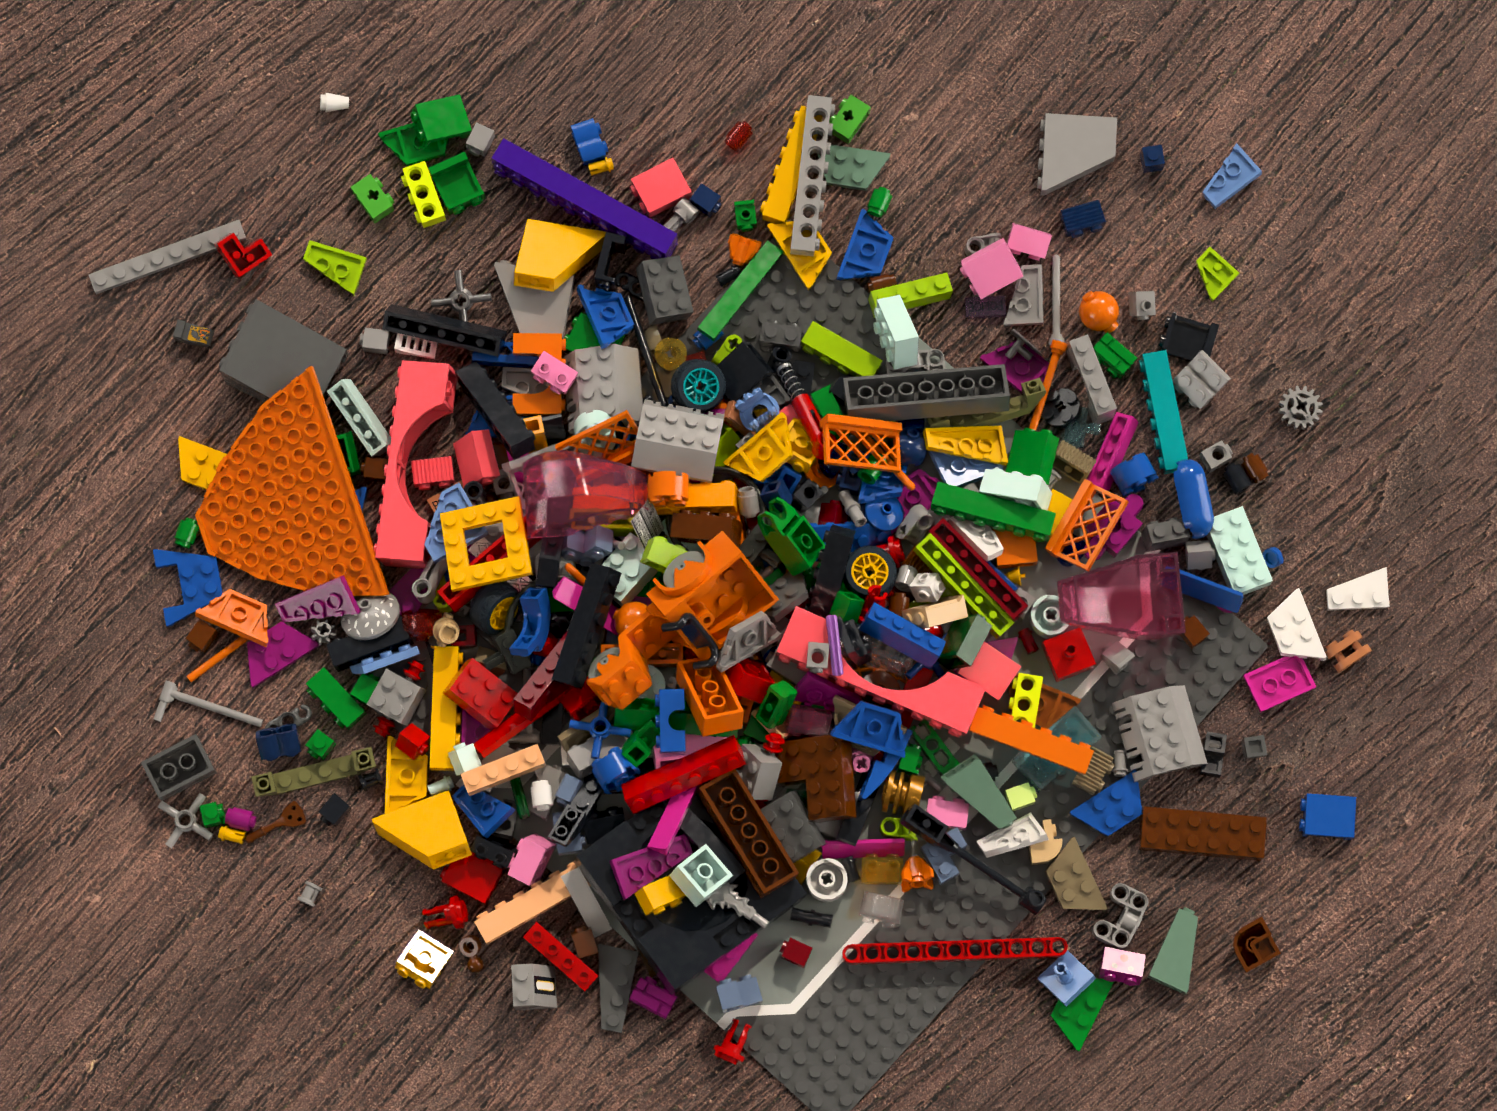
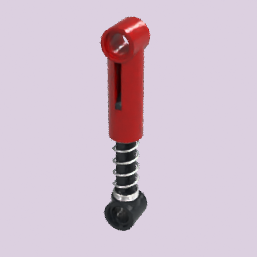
M776 346L772 350L767 364L774 373L781 376V381L785 383L784 387L788 389V394L791 395V405L813 445L812 454L817 459L824 460L823 428H820L819 423L821 417L810 396L804 394V389L800 388L801 383L797 382V376L793 374L794 370H792V363L790 362L792 357L791 351L787 347ZM829 433V436L832 438V440L836 442V437L833 434ZM832 448V449L830 450V456H831V454H832L834 448Z

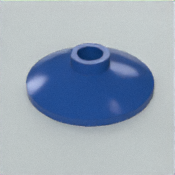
M896 497L865 504V516L868 522L878 530H894L903 520V507Z

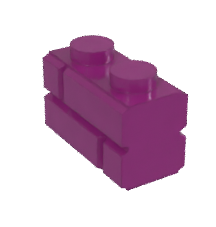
M648 976L645 979L641 977L629 1001L666 1020L677 1000V996L671 995L666 987L662 989L656 986L657 981Z

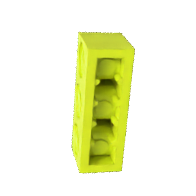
M423 161L403 168L404 175L401 176L404 187L408 186L411 192L407 195L410 204H415L417 211L414 212L417 223L422 222L423 228L446 221L426 162ZM413 174L421 175L419 180H411ZM420 192L428 194L424 199L418 198L417 195ZM425 211H434L431 217L424 216Z
M1018 673V677H1014L1012 689H1016L1015 696L1010 697L1008 708L1012 710L1011 715L1014 716V721L1025 720L1033 723L1032 727L1035 728L1043 681L1042 676ZM1030 680L1033 688L1026 691L1022 689L1021 682ZM1020 700L1028 701L1029 709L1026 711L1020 710L1018 702Z

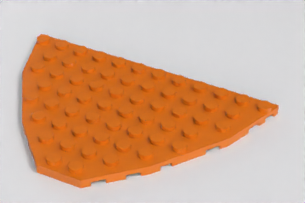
M310 366L260 406L255 417L247 424L231 446V450L220 461L216 469L217 472L206 490L205 498L195 514L207 553L258 579L303 591L344 575L353 596L390 595L379 561L375 558L374 546L314 367Z

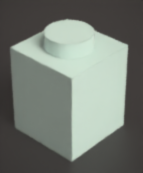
M465 742L453 746V751L448 752L456 776L482 766L473 743L466 745Z

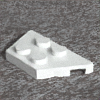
M1298 588L1267 617L1268 624L1281 656H1297L1304 659L1311 657L1324 661L1327 658L1301 591Z

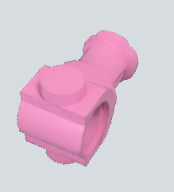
M852 747L853 773L855 774L856 771L859 773L868 771L873 757Z

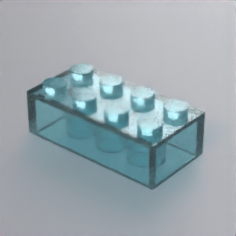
M1076 706L1048 728L1052 731L1051 735L1057 737L1060 734L1072 738L1071 742L1078 745L1079 742H1083L1092 747L1102 738ZM1023 751L1012 760L1014 766L1034 786L1038 793L1067 769Z

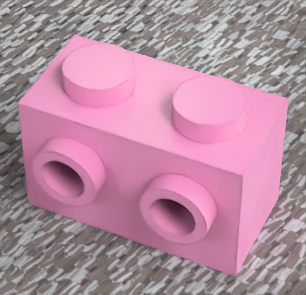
M1012 223L1007 245L1013 254L1021 255V252L1029 254L1028 258L1040 261V258L1045 259L1052 235Z
M543 351L531 370L534 380L541 384L546 382L551 385L549 389L558 395L561 392L566 395L578 376L577 371Z
M933 796L932 799L928 798L926 811L949 826L948 828L954 829L958 827L959 830H966L969 804L965 803L964 799L953 798V801H946L945 797Z

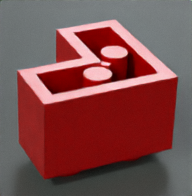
M229 233L214 243L235 277H241L272 256L262 238L256 239L244 248L236 235Z

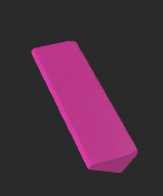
M1116 412L1096 457V463L1087 478L1094 485L1107 491L1110 490L1114 481L1110 472L1122 462L1137 428L1138 421L1133 416Z
M563 576L553 589L552 594L554 599L575 610L583 587ZM611 604L603 628L619 636L615 629V620L613 619L617 607Z
M700 785L670 798L647 848L667 855Z
M905 839L858 840L856 846L840 840L825 841L827 844L822 846V858L838 859L853 856V858L904 856Z

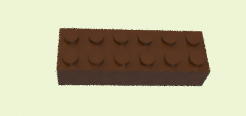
M736 769L718 776L699 787L697 795L733 854L745 868V873L760 898L765 897L798 876L797 868Z
M1144 806L1140 823L1139 850L1262 861L1265 855L1267 817Z

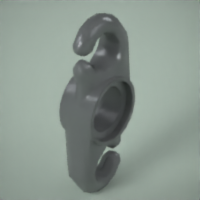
M302 704L300 708L307 712L306 717H300L298 714L299 708H295L293 711L284 712L269 721L264 729L271 726H282V721L286 716L293 717V724L299 727L309 721L312 716V710L309 706Z

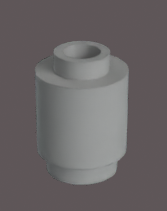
M752 486L742 487L738 490L739 493L737 494L740 515H743L745 518H753L760 512L757 491Z

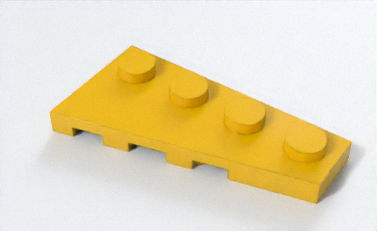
M1001 425L925 428L923 430L926 450L1005 466L1008 463Z

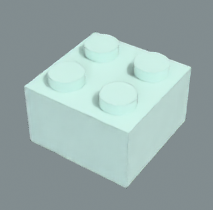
M705 844L679 864L669 876L697 907L724 886L733 875Z

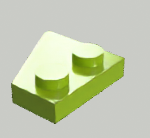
M1211 247L1196 260V265L1212 302L1239 275V272Z

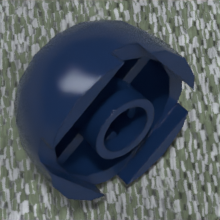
M902 427V431L899 433L901 465L908 467L909 464H915L914 466H919L924 462L928 452L925 446L924 435L915 428ZM890 438L887 444L890 449L893 447V438Z

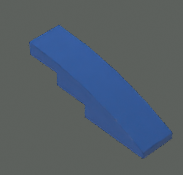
M907 729L903 735L904 739H902L904 750L913 733L909 729ZM884 752L881 761L874 760L871 762L857 800H865L881 785L897 764L900 756Z

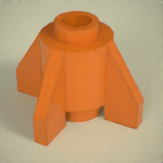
M732 233L728 239L729 258L733 259V264L744 266V263L749 264V261L760 250L762 242Z
M911 856L906 860L901 872L902 892L923 886L930 890L934 889L932 880L934 877L933 869L925 859L920 856Z

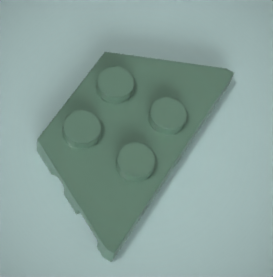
M831 145L830 155L826 154L825 162H829L828 174H824L825 181H827L826 184L866 191L874 178L880 173L882 167L890 159V153Z

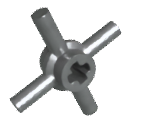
M455 270L456 290L451 293L449 298L431 299V306H451L455 311L459 312L460 320L468 322L467 311L472 307L473 303L492 301L491 293L472 295L469 290L464 289L462 270ZM460 295H462V298H466V302L463 303V306H461L460 303H457V299L460 298Z

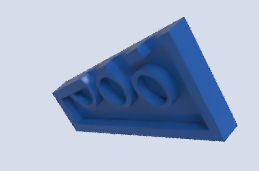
M868 521L862 527H856L853 522L834 524L856 531L851 552L860 547L887 543L888 537L891 536V531L878 530ZM828 522L825 525L810 523L822 541L825 531H830L832 524H834V522Z

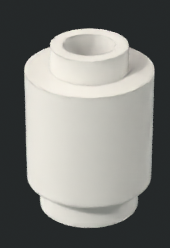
M548 780L532 782V806L537 808V811L550 810L549 806L553 805L552 790Z

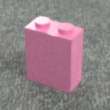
M1004 238L961 260L962 267L960 270L965 279L969 277L972 283L969 286L973 294H978L980 299L1023 277L1022 270Z

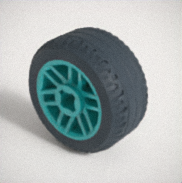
M692 359L682 363L675 370L671 379V391L679 406L693 408V411L699 409L701 413L711 411L720 404L726 391V381L724 374L714 363L702 359Z

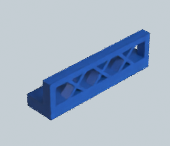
M505 342L504 346L512 352L510 355L500 354L497 357L476 351L472 354V362L477 361L479 365L533 368L539 359L538 356L513 355V342Z

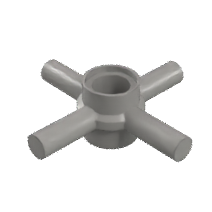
M198 794L188 810L178 811L164 801L160 802L158 808L175 818L176 828L165 843L171 849L183 832L193 830L208 841L212 838L213 833L197 824L195 815L206 799L203 794ZM190 816V823L186 826L181 825L182 817Z

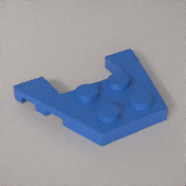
M158 549L153 550L157 569L177 565L184 601L183 605L163 608L166 627H171L176 622L186 619L195 613L197 609L204 608L209 605L211 600L222 595L223 589L216 557Z

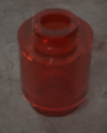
M738 121L728 132L724 142L734 151H737L738 148L741 149L753 135L751 132L752 127L745 121L742 123Z

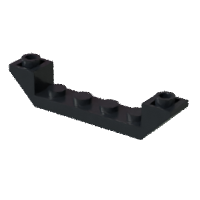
M556 475L553 482L539 555L536 586L554 589L558 582L560 558L571 499L573 498L576 484L575 478Z

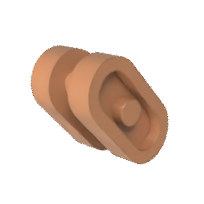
M1352 629L1343 635L1344 639L1339 643L1335 640L1326 646L1327 651L1325 654L1330 660L1335 657L1338 661L1334 666L1338 673L1344 671L1372 651L1368 644L1361 646L1358 642L1363 638L1359 631L1354 632ZM1352 646L1355 652L1345 658L1342 652Z

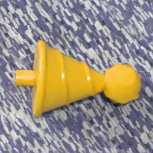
M1019 566L1004 574L1011 582L1021 586V578H1026L1025 574H1020Z

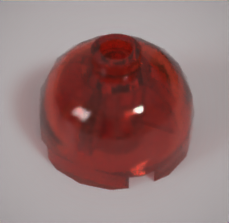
M412 609L401 612L403 628L411 637H416V641H428V637L434 636L433 626L438 619L442 618V611L439 612L436 609H419V611L412 613Z

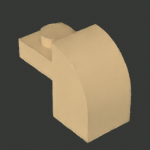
M1051 819L1041 822L1042 829L1047 834L1049 840L1028 846L1031 865L1048 863L1061 850L1062 838L1054 839V836H1057L1055 824L1051 823Z

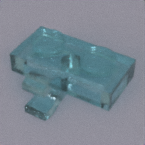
M1082 407L1078 420L1068 424L1069 426L1065 428L1064 440L1075 446V448H1084L1085 433L1099 435L1101 424H1086L1088 408Z

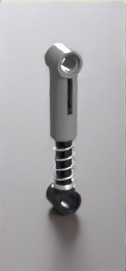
M471 481L464 486V491L473 506L486 502L487 493L479 482ZM479 491L477 496L471 497L473 492ZM430 557L420 578L413 583L412 592L419 602L428 604L435 599L436 589L448 568L447 558L434 563ZM428 588L426 593L420 594L422 589Z

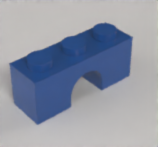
M659 689V694H655V707H659V715H655L656 727H660V736H656V748H660V753L685 752V730H674L668 722L671 713L685 710L684 689Z

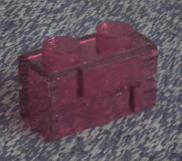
M792 704L784 726L789 731V734L793 736H801V734L808 735L809 738L828 735L832 714L830 710Z

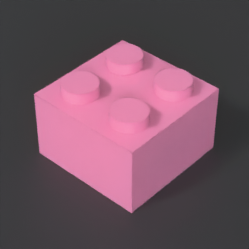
M536 833L524 839L522 838L516 848L519 850L516 857H512L508 865L510 870L507 875L528 886L540 881L557 844Z

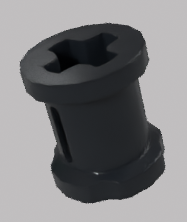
M378 768L365 775H358L364 792L373 786L384 785Z

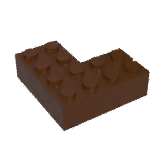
M831 735L785 741L784 744H780L783 751L775 754V756L782 762L776 786L783 787L806 783L809 821L820 823L857 818L852 744L850 741Z

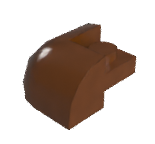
M1263 917L1243 926L1237 931L1233 940L1235 955L1245 973L1281 954Z

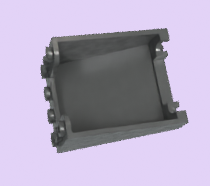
M256 299L254 304L251 303L246 311L247 317L244 322H240L237 328V337L230 341L228 346L229 352L219 363V371L226 384L266 402L279 390H282L291 383L295 377L306 371L305 369L313 366L322 394L324 395L335 371L339 370L340 363L345 362L348 356L347 349Z

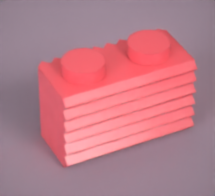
M451 456L411 461L415 488L429 490L431 486L439 485V488H447L452 483H455Z

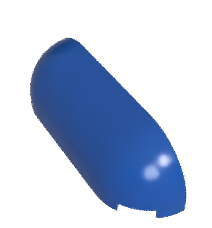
M1184 459L1176 462L1178 467L1177 471H1174V481L1184 526L1186 529H1190L1193 534L1192 538L1201 539L1211 531L1214 523L1205 472L1201 465L1194 460Z

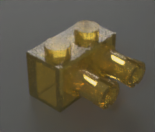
M866 854V857L861 858V884H903L901 876L903 858H899L898 854H887L886 858H878V854Z

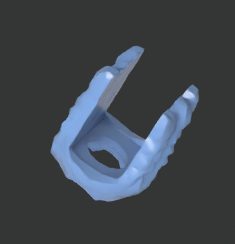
M760 387L753 389L752 393L747 392V394H743L744 398L737 400L735 404L736 409L739 410L742 424L753 432H759L779 415L780 410L777 401L772 396L764 393ZM764 405L767 408V412L754 419L752 411L755 406Z

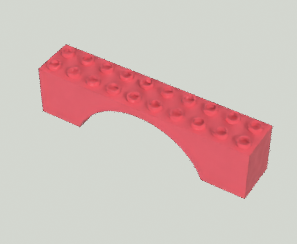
M402 360L397 372L399 385L395 388V398L397 400L396 405L392 409L394 422L390 426L389 432L391 445L387 447L389 459L388 464L384 468L386 482L382 485L383 504L379 506L381 519L376 527L378 541L374 545V551L376 554L375 558L385 566L424 569L431 557L424 545L431 524L418 515L410 501L406 487V467L410 452L420 435L435 421L453 413L457 378L455 370L450 364Z
M796 606L775 655L779 656V661L786 664L793 662L797 664L798 669L808 672L810 670L806 668L808 642L828 643L826 619ZM830 651L827 670H823V673H816L825 679L830 678L834 680L835 684L839 686L853 688V692L862 697H865L867 694L873 697L872 701L884 705L888 703L892 705L891 709L894 711L911 713L910 717L915 720L922 721L925 719L930 722V726L940 730L942 727L948 729V734L958 738L961 735L965 736L986 690L985 687L950 672H947L934 683L918 689H886L874 685L859 676L848 665L843 656V675L833 676ZM818 652L812 654L813 662L821 663L823 655Z

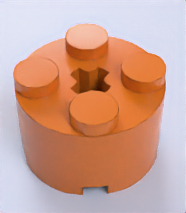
M676 471L653 472V477L648 474V501L654 503V507L658 508L666 507L668 503H674V506L677 507L686 506V502L689 500V475L682 472V476H677Z

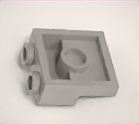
M1202 350L1172 381L1175 383L1174 388L1179 393H1185L1189 397L1188 402L1193 407L1201 409L1210 402L1231 378Z

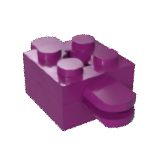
M1130 494L1125 498L1129 503L1095 561L1099 560L1106 551L1115 558L1139 531L1143 524L1136 518L1143 508V500L1139 495ZM1117 501L1108 503L1110 512L1118 509L1120 506ZM1106 506L1099 511L1097 516L1107 513ZM1109 517L1098 521L1100 529L1109 525ZM1095 522L1088 524L1086 527L1087 534L1097 531ZM1099 535L1090 537V547L1098 544L1100 540ZM1087 552L1084 556L1089 560L1090 556L1089 552Z

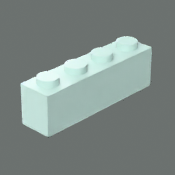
M341 379L327 390L328 394L371 457L381 456L387 451L388 445H391L390 435L352 380Z

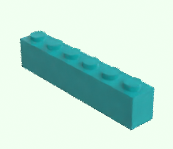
M1163 350L1142 354L1138 365L1140 373H1144L1145 380H1142L1144 392L1148 393L1149 399H1146L1147 410L1152 413L1150 425L1152 431L1155 430L1156 433L1154 445L1155 449L1159 450L1160 457H1158L1159 469H1163L1164 474H1170L1177 471L1178 465L1176 462L1188 459L1167 351Z

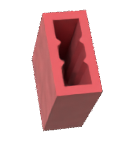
M674 158L631 178V186H629L633 196H638L641 202L639 207L642 213H647L649 218L677 205L684 197L686 199L692 197V191Z
M489 429L471 431L453 443L463 487L471 481H477L484 488L485 485L492 484L493 480L500 476Z
M984 641L972 665L959 668L957 673L967 680L985 687V692L999 700L1022 666Z

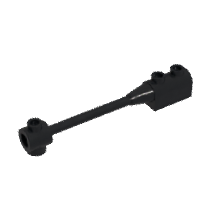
M911 805L901 817L899 823L932 846H937L957 854L1020 897L1018 904L1032 914L1036 915L1042 909L1046 902V897H1044L1041 891L1034 890L1031 887H1027L1025 890L1021 889L959 847V844L946 832L949 826L918 805Z

